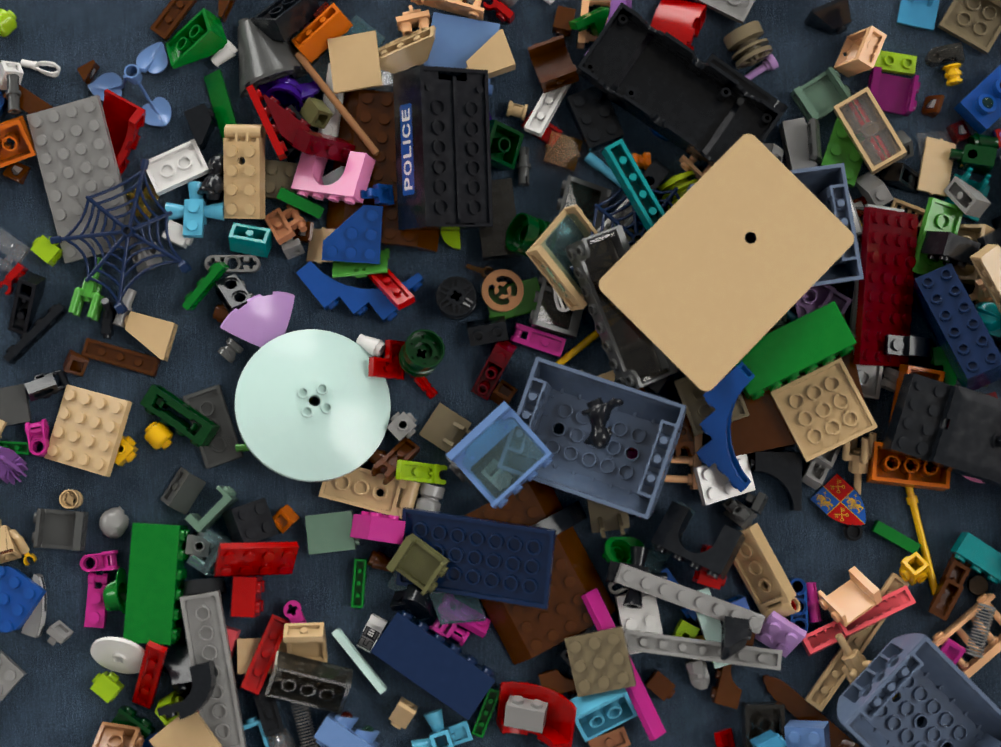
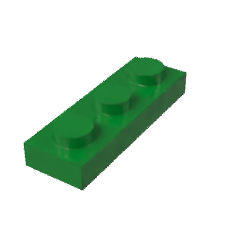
M224 262L212 264L208 269L209 273L207 276L202 277L197 282V288L185 296V302L182 306L187 311L194 310L213 288L215 281L219 280L228 270L229 266Z

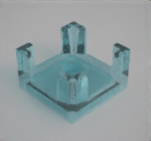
M207 529L203 538L214 544V548L206 560H201L191 555L186 563L205 575L215 576L214 567L219 544L233 542L231 538L220 531L214 532L211 529Z

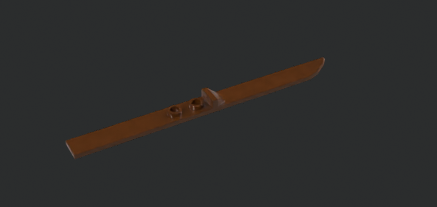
M763 675L762 680L768 693L798 720L829 721L788 684L779 678ZM829 721L831 747H860Z

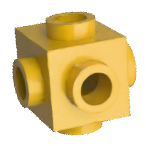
M122 436L115 463L118 466L131 462L137 455L138 448L135 446L136 442L130 436Z
M917 551L910 556H906L900 562V576L905 582L908 581L911 586L917 582L920 584L927 579L930 565Z

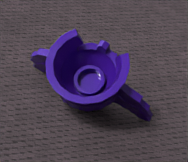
M289 75L258 86L262 95L265 94L269 98L272 95L287 107L292 104L296 106L298 112L303 107V100L308 97H314L316 93L320 92V88L315 81L299 84Z

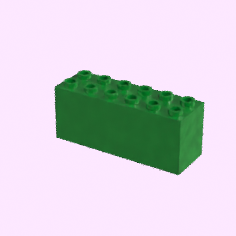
M833 301L764 335L735 365L737 366L742 361L755 375L742 390L747 400L752 398L754 401L764 396L765 391L770 390L772 392L780 388L783 382L787 381L790 383L798 379L801 373H811L818 368V365L823 364L825 366L833 362L836 356L844 357L854 350L853 347L857 342L836 302Z
M132 523L123 639L141 644H147L149 641L160 645H172L179 642V639L182 638L183 629L180 627V619H183L179 597L183 596V580L187 578V569L184 566L185 561L188 560V554H185L187 535L190 534V530L187 529L188 525Z

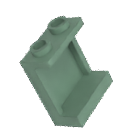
M832 66L803 86H798L790 94L807 121L811 118L819 121L833 112L835 105L851 97V90L847 85L843 84L840 80L839 72L833 69Z
M218 485L216 489L223 497L203 517L198 513H190L185 520L198 533L207 532L222 514L238 500L235 496L237 492L232 487Z
M353 511L305 516L309 555L357 549V545H360V539L350 537Z

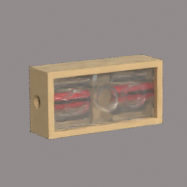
M868 87L834 106L836 116L872 175L907 155L905 147Z

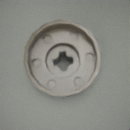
M758 20L738 27L723 39L729 52L738 50L732 56V59L737 61L735 63L737 69L755 65L773 51L771 45H767L769 43L767 38L759 39L764 34V30Z

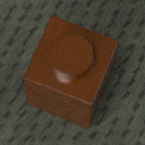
M558 5L552 33H555L556 36L570 37L572 29L569 22L575 19L576 9Z
M657 669L644 683L646 687L663 701L666 698L669 700L676 692L674 690L676 685Z

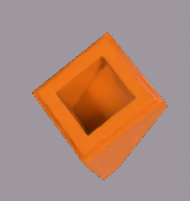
M288 504L272 517L276 528L282 534L300 519Z

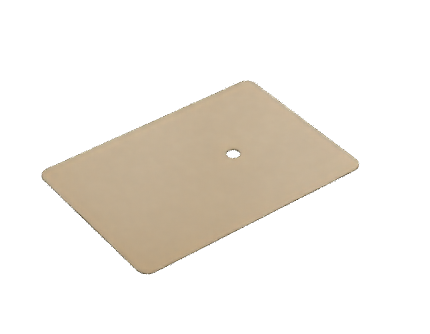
M745 134L600 279L599 289L700 390L710 391L852 246L854 235L754 135ZM748 232L756 235V241L752 244L747 243L745 240V235Z

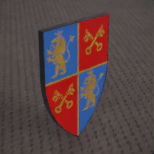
M838 473L810 498V501L833 521L846 526H866V509L861 496Z

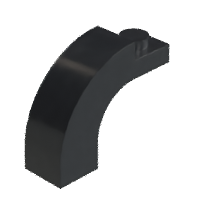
M885 335L884 355L909 357V361L925 363L932 361L933 340L918 336Z
M214 661L189 667L192 678L190 694L181 702L157 708L158 715H165L166 718L177 716L179 713L180 719H183L202 709L211 698L215 688L216 671Z

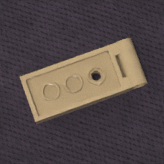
M226 124L224 127L225 138H223L224 219H265L266 130L263 124Z
M359 467L340 478L323 481L319 497L386 515L399 516L402 519L403 508L415 507L421 483L398 480L394 476L387 485H384V474L380 473L374 477L371 474V470ZM379 489L384 491L381 497L377 495Z
M758 523L748 526L745 530H739L743 533L745 540L733 563L760 613L766 616L765 620L773 611L783 617L799 612L801 605L799 600L795 598L797 594Z

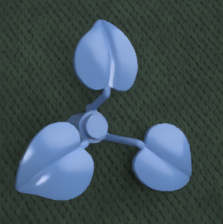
M162 41L154 43L141 51L137 56L136 65L129 64L124 68L123 82L118 74L108 72L87 85L94 96L99 95L101 101H104V91L106 89L122 97L121 89L125 88L127 80L130 84H138L149 102L142 106L146 110L145 123L154 127H164L171 120L172 109L169 102L163 97H157L151 101L141 84L143 79L142 73L148 71L151 74H159L167 68L168 56Z

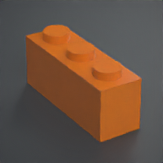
M333 2L291 41L308 61L312 63L328 49L327 39L341 37L349 31L353 24Z

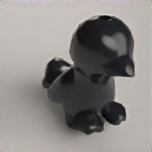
M215 154L208 161L210 174L204 179L197 192L199 195L205 193L208 200H221L222 193L224 194L223 154Z
M597 398L587 403L589 409L583 410L581 414L588 415L592 428L589 436L584 441L585 444L592 445L597 449L605 448L608 445L613 432L610 431L612 427L606 428L605 425L610 418L612 409L623 405L624 401L622 399L612 398L610 401L603 403L602 398Z

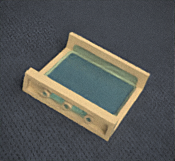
M577 204L565 207L526 252L571 311L584 309L587 303L581 293L578 279L570 271L569 267L572 266V263L567 257L566 246L589 237L591 231L594 234L598 233ZM604 238L601 239L596 256L606 252L608 245ZM598 239L591 242L590 257L585 261L592 258ZM611 254L603 258L613 260ZM595 261L589 265H596L609 269L610 267H613L615 264L609 262ZM587 268L590 276H593L604 271L595 268ZM600 278L592 281L594 286L600 280Z

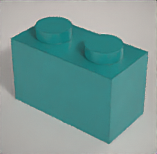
M233 222L228 236L230 251L268 258L272 246L271 229Z

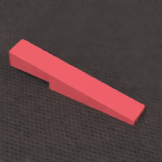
M907 585L883 596L882 602L848 626L844 627L840 622L832 621L807 633L801 643L808 656H811L837 643L836 634L842 633L844 638H847L915 604L916 601Z

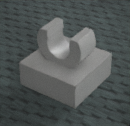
M291 238L286 243L281 244L288 260L305 253L299 238Z
M58 620L47 629L46 632L50 635L47 642L52 646L56 642L62 644L74 632L62 621Z

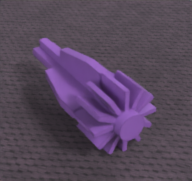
M0 446V479L6 484L10 482L15 485V479L22 482L19 476H27L22 472L28 470L25 466L27 462L17 455L15 451Z

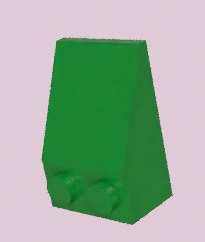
M203 8L165 43L171 67L176 69L212 56L225 46L227 39L221 20Z

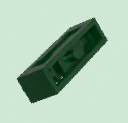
M152 384L140 403L145 407L144 410L147 413L157 415L160 418V422L174 427L177 434L183 437L187 436L191 439L190 442L197 447L209 446L220 428L219 425L161 385ZM169 405L190 421L195 420L198 423H193L191 426L171 411H165L162 408H167Z

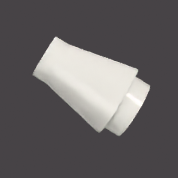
M227 39L225 46L215 53L210 60L219 67L236 56L235 53L238 49Z
M360 334L356 340V343L373 357H380L385 350L383 340Z

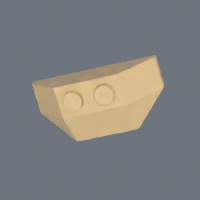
M433 25L421 28L378 48L381 71L394 74L416 65L424 64L428 60L435 40L436 27Z

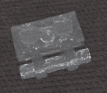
M0 227V251L7 255L4 260L0 258V269L9 273L14 268L11 265L13 260L21 263L31 248Z

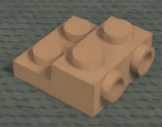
M102 721L92 747H142L144 736H142L141 728Z

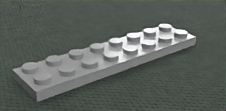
M220 590L181 596L179 598L191 666L214 661L216 671V684L213 694L207 704L199 710V715L223 747H247Z

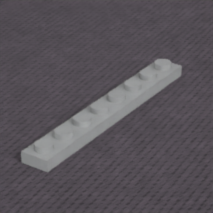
M620 563L614 582L720 621H724L725 616L748 619L749 628H752V632L760 634L766 617L765 615Z
M624 630L629 651L781 670L782 650L745 645V648L728 659L721 660V642Z

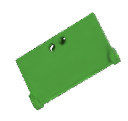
M389 248L381 250L380 264L333 261L332 278L350 276L362 278L371 274L388 273Z
M537 277L522 280L524 295L517 307L508 312H497L488 307L489 318L505 315V319L531 313L532 309L536 310L537 303L534 302L536 291H540ZM507 284L503 288L499 286V292L496 295L493 292L494 288L489 289L490 298L497 304H508L507 299L499 300L498 298L502 294L507 295L506 289L509 286L512 289L511 295L516 296L515 284ZM543 298L540 310H546V304Z

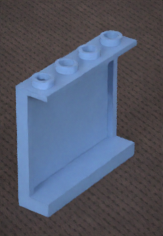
M433 12L431 26L434 25L436 27L435 40L428 60L423 66L466 68V61L500 30V24ZM490 78L488 79L489 96H492L493 85H490Z

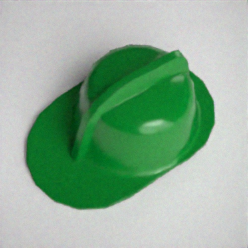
M610 537L606 540L602 559H605L608 564L610 561L631 564L630 547L645 546L635 537Z
M122 567L117 571L116 580L105 587L103 600L107 611H121L125 614L128 583L126 571Z

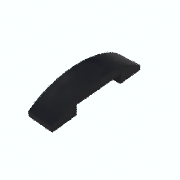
M576 501L531 526L556 530V535L587 517L579 501Z

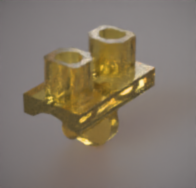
M149 184L153 195L158 201L159 196L157 195L155 189L152 188L153 185ZM145 185L143 189L145 200L153 201ZM137 187L134 189L133 193H126V196H128L130 200L135 197ZM139 196L138 205L150 218L152 214L144 205L141 196ZM136 208L135 216L137 218L139 216L143 217L139 210Z

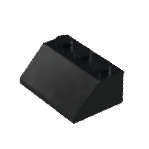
M276 0L254 16L251 21L271 40L285 42L291 38L292 34L301 31L304 25L315 20L316 16L322 11L317 0Z

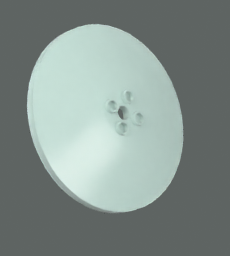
M318 329L289 332L276 337L262 346L244 367L235 394V417L238 430L254 457L275 473L289 479L304 482H323L337 479L363 465L382 442L389 424L391 411L390 393L386 379L368 377L369 357L372 356L351 339L334 332ZM317 397L320 400V404L312 406L309 403V399Z

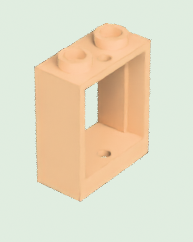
M874 26L848 35L833 69H836L848 78L873 69L887 35Z

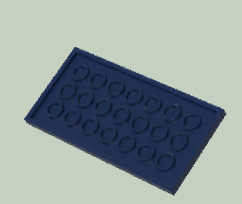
M403 508L402 521H406L403 541L406 536L413 533L450 560L446 566L449 568L442 578H438L436 581L438 586L434 591L548 609L556 530L422 509ZM397 571L396 585L408 586V584H414Z

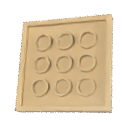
M841 358L770 392L806 463L878 428Z
M67 384L50 437L47 454L44 458L110 477L133 402Z

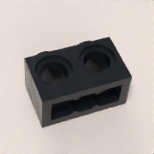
M236 273L215 281L216 295L228 313L235 308L240 309L247 304V299L253 297V294L251 292L248 293L244 281L240 280Z

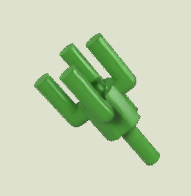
M97 257V264L102 258ZM96 272L92 278L98 280L100 273ZM84 278L82 288L76 287L74 289L68 312L80 317L84 302L91 303L87 317L98 322L103 308L101 300L105 298L100 294L102 285L91 280L86 282Z

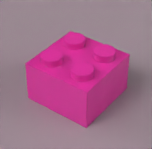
M361 511V514L353 515L350 537L401 545L406 521L399 520V516Z

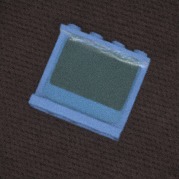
M504 401L454 446L446 456L491 503V507L496 509L497 507L502 508L509 501L507 499L509 496L518 494L523 489L522 485L527 480L529 482L538 475L537 471L541 467L546 468L553 461L551 458L554 454Z

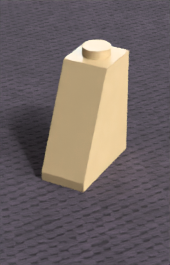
M503 29L495 33L466 61V68L464 69L488 70V79L515 70L516 64Z
M130 311L124 320L125 330L159 359L168 362L178 325Z

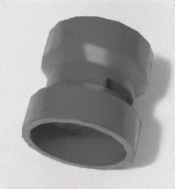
M229 337L226 340L227 346L220 347L217 352L232 364L235 361L236 353L241 354L244 348Z

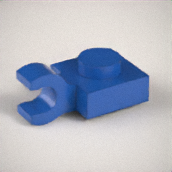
M375 184L373 188H367V191L361 190V198H374L375 204L393 205V185Z

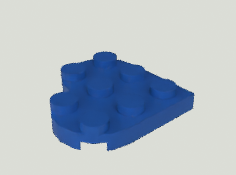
M0 565V632L4 633L19 630L47 592L12 566Z

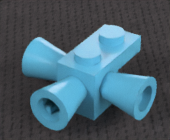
M200 181L187 183L189 199H184V205L165 203V210L167 212L172 211L173 213L171 216H168V221L183 218L184 238H203L204 225H207V218L225 221L224 202L206 205L203 199L204 194L199 195L197 193L202 184Z
M442 708L424 714L426 721L433 731L429 734L430 738L411 740L412 747H454L473 740V736L467 720L444 727Z

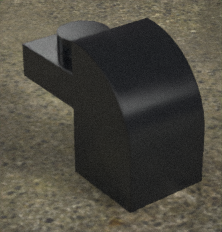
M408 584L406 590L395 591L390 608L393 611L410 610L416 620L429 619L434 617L439 603L432 593L428 592L426 595H422V589L414 584Z

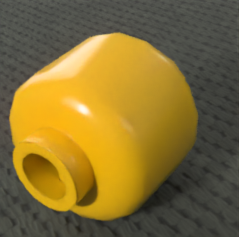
M154 421L144 430L146 432L144 435L145 440L155 450L160 448L165 450L173 443L171 441L173 432L162 422L157 423V421Z

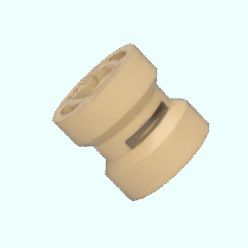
M64 490L59 496V502L66 509H76L82 505L83 495L78 490Z

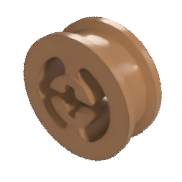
M507 269L495 270L485 278L482 284V299L494 311H511L519 305L523 298L524 286L522 280L513 271ZM499 277H506L515 284L516 296L511 295L512 289L509 286L506 289L507 295L502 294L498 298L499 300L507 299L508 304H497L489 296V286L492 285L494 287L493 292L496 295L499 292L498 287L503 288L507 284V282H497L496 279Z

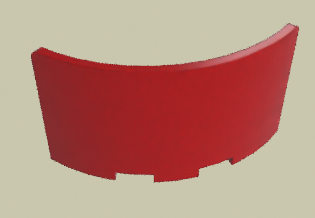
M661 0L650 26L663 33L668 32L694 50V46H691L694 37L698 38L700 30L705 23L707 5L685 0Z
M106 89L104 91L103 110L121 176L130 162L127 158L131 150H136L141 138L138 132L140 127H144L146 110Z
M524 682L500 683L496 724L502 734L528 735L532 733L537 735V739L549 747H572L576 706L569 699L554 690L536 684ZM510 695H519L532 700L539 699L548 703L543 733L504 726L505 708Z

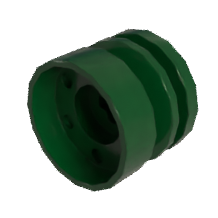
M523 212L518 213L508 226L505 238L506 247L512 252L528 257L526 254L527 250L551 223ZM556 230L545 241L550 251L555 243Z
M420 329L414 331L408 336L399 351L400 366L408 375L422 378L428 376L442 361L445 354V345L442 338L431 330Z

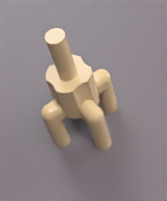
M871 432L868 437H862L861 448H857L858 438L842 445L843 461H849L848 471L854 474V489L859 495L861 494L862 474L868 473V462L871 459L873 442L876 441L877 433Z
M838 633L835 635V638L844 651L841 659L845 665L841 669L847 675L846 678L851 685L872 661L867 660L857 648L851 649L843 634Z

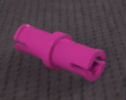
M807 582L809 622L822 621L816 582Z

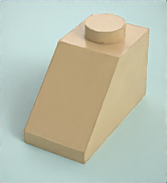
M401 697L389 717L390 724L399 730L401 727L406 729L417 712L418 706Z

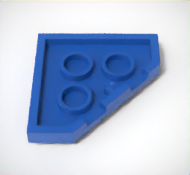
M363 205L323 240L322 260L380 264L383 206Z

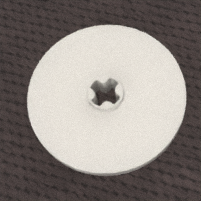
M102 637L93 642L90 652L98 664L111 671L136 674L140 672L145 650L127 639Z

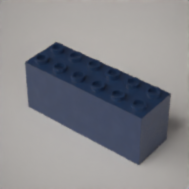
M947 264L915 278L914 297L961 386L976 390L1000 380L1001 354L952 264Z
M399 610L370 652L469 720L495 682L494 671L486 665L481 667L477 664L478 660L472 655L468 654L466 656L461 653L462 648L455 643L448 644L445 641V636L443 637L438 633L434 634L429 630L430 626L420 620L418 623L413 619L414 615L409 611Z

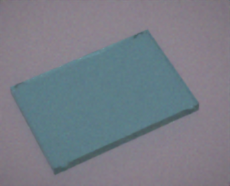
M444 592L430 593L440 625L485 621L486 619L478 598Z

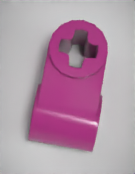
M42 419L40 422L35 423L26 422L25 432L29 451L33 455L45 457L50 441L48 421ZM40 443H43V450L41 452H38L37 446Z
M118 550L84 555L80 560V567L85 572L118 570L120 568L117 564ZM90 557L95 561L93 568H89L86 564Z

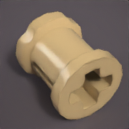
M510 100L506 116L521 118V121H525L528 104L520 105Z

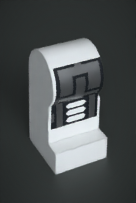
M372 613L356 646L371 653L370 651L376 644L388 621Z

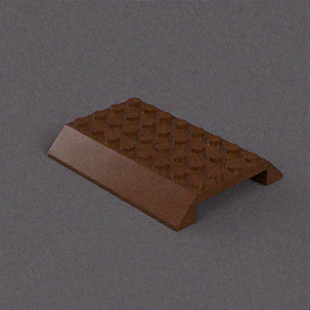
M366 89L345 92L344 107L379 149L380 153L374 157L342 115L338 138L356 146L354 152L367 153L376 160L368 188H373L375 184L393 185L394 204L390 206L375 204L374 198L364 199L363 204L355 203V205H350L340 200L339 203L329 200L326 229H337L363 205L383 206L381 244L418 248L419 251L437 253L440 230H399L393 92ZM334 160L333 171L341 166L346 167V163Z
M532 480L523 484V489L518 494L509 496L507 498L509 500L508 503L502 508L497 507L494 509L489 502L464 516L531 526L562 510L563 507L551 486ZM573 526L559 533L555 538L548 609L480 599L514 665L529 660L564 641V638L574 636L594 625L581 598L585 593L597 588L609 614L611 615L617 610Z

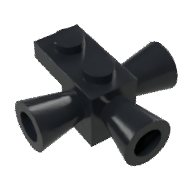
M641 546L630 547L631 564H623L648 573L649 567H644L649 549ZM609 562L607 582L616 583L614 580L621 562ZM650 573L667 580V573ZM623 585V588L628 589L623 606L634 609L643 608L641 591Z

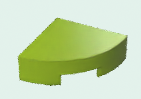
M460 230L441 231L442 238L448 246L461 250Z

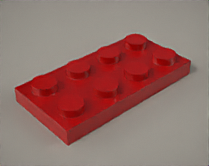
M298 541L220 543L214 575L292 574L299 549Z

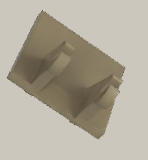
M439 403L419 435L448 453L461 441L465 433L469 434L471 432L468 429L472 423L442 403Z
M587 499L592 533L600 532L601 538H606L605 531L619 529L620 534L625 535L624 529L630 528L627 512Z

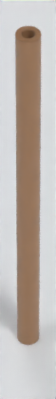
M300 51L295 54L296 59L373 156H377L380 153L379 149Z

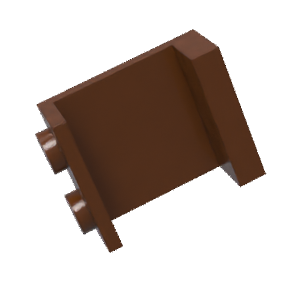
M563 35L555 36L544 42L535 43L527 47L543 93L579 81V76L576 74L577 68L572 63Z

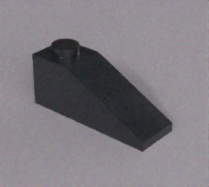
M27 272L18 279L8 330L19 334L29 331L42 299L47 278Z

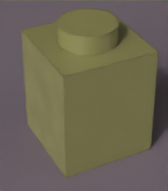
M311 97L307 98L299 112L311 126L322 129L326 127L333 115L323 100Z

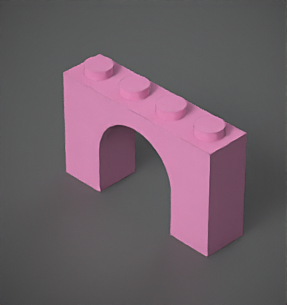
M350 151L342 176L335 183L324 185L322 177L328 159L301 153L291 185V189L296 191L297 195L304 198L311 196L321 201L326 198L336 203H339L340 200L350 205H355V203L363 204L364 199L361 198V190L367 191L375 159L367 153Z

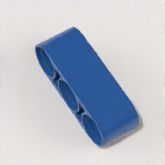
M793 577L788 580L791 585L795 581H798L800 584V589L796 592L797 596L795 598L801 603V609L799 612L787 616V619L793 623L800 621L802 629L807 631V586L804 580Z

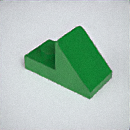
M599 7L570 21L571 29L579 30L580 32L590 27L592 35L599 36L610 11L609 7Z

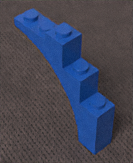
M312 261L296 272L325 310L334 309L339 305L338 301L342 299L354 316L358 314L359 316L363 315L368 311L369 305H371L383 322L387 320L390 322L398 316L397 312L399 310L380 289H361L342 284L321 272ZM418 272L401 283L410 292H416L423 286L424 279Z
M742 361L729 371L712 390L704 393L705 401L709 406L714 407L715 410L700 423L703 432L710 436L711 439L696 452L699 460L708 467L715 463L719 472L725 474L730 480L731 485L740 492L745 490L751 481L742 470L735 456L731 440V420L739 395L755 377Z

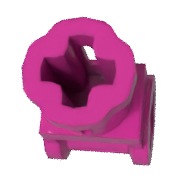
M296 600L288 601L283 608V612L290 622L307 623L301 611V604ZM289 605L297 606L296 614L287 611L290 608Z
M437 613V619L429 628L443 637L452 638L462 647L470 631H465L457 626L456 623Z

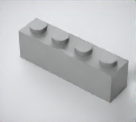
M805 118L782 121L779 125L787 168L795 170L817 167L816 160L809 161L808 133Z

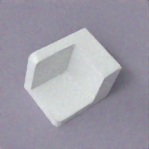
M1 60L0 90L7 91L8 74L19 75V85H21L24 73L20 63Z

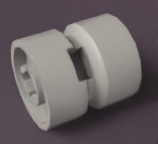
M421 482L419 489L421 497L417 498L415 509L439 512L441 508L439 500L443 499L445 488Z

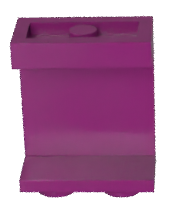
M875 66L870 71L867 87L882 111L908 117L915 111L917 106L915 96L919 92L921 82H918L919 75L909 79L881 73L882 68Z

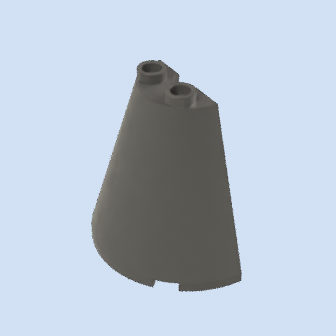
M243 18L238 21L237 40L239 91L241 98L249 96L246 87L253 85L257 90L259 85L291 74L294 79L309 75L296 59L295 54L298 51L289 40L285 42L271 40L252 23V18Z

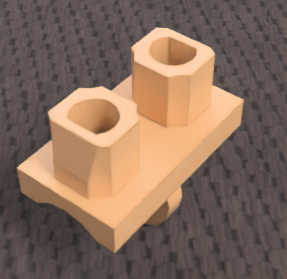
M408 5L409 11L402 12V16L396 17L398 31H401L403 36L412 33V28L419 27L421 29L430 27L431 24L429 10H413L412 5Z

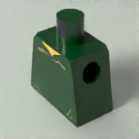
M965 144L962 150L951 148L949 160L958 161V169L967 171L968 167L973 168V173L986 175L994 167L998 148Z

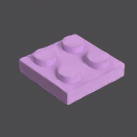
M773 611L764 621L760 634H755V639L771 649L782 650V656L786 658L806 637L807 631Z

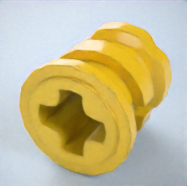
M961 63L948 64L942 67V70L946 71L944 77L947 79V86L963 83V79L960 77L962 71L959 70L962 66Z

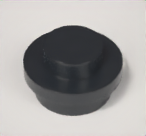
M844 526L843 535L847 540L857 541L862 537L863 529L861 526Z

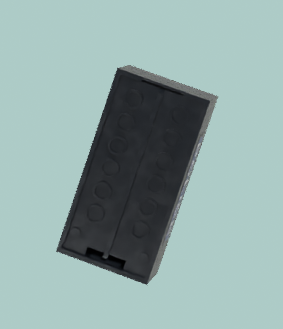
M420 65L394 73L393 94L399 230H471L493 227L488 70Z

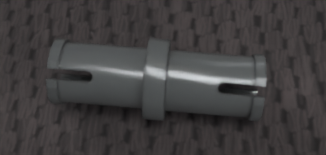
M8 74V90L6 91L8 113L19 114L21 113L20 97L22 96L19 90V75Z
M525 146L520 147L518 163L516 164L518 186L522 184L523 187L530 185L529 170L531 169V164L529 163L530 148Z

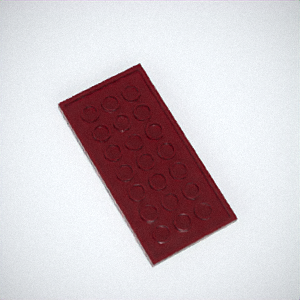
M864 207L861 264L864 279L859 280L855 332L857 343L854 346L853 364L899 367L900 364L908 365L909 357L884 355L885 335L910 336L914 272H912V268L916 264L917 214Z

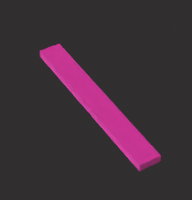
M597 588L581 596L597 631L616 627ZM631 659L636 686L625 689L650 741H653L666 733V730Z

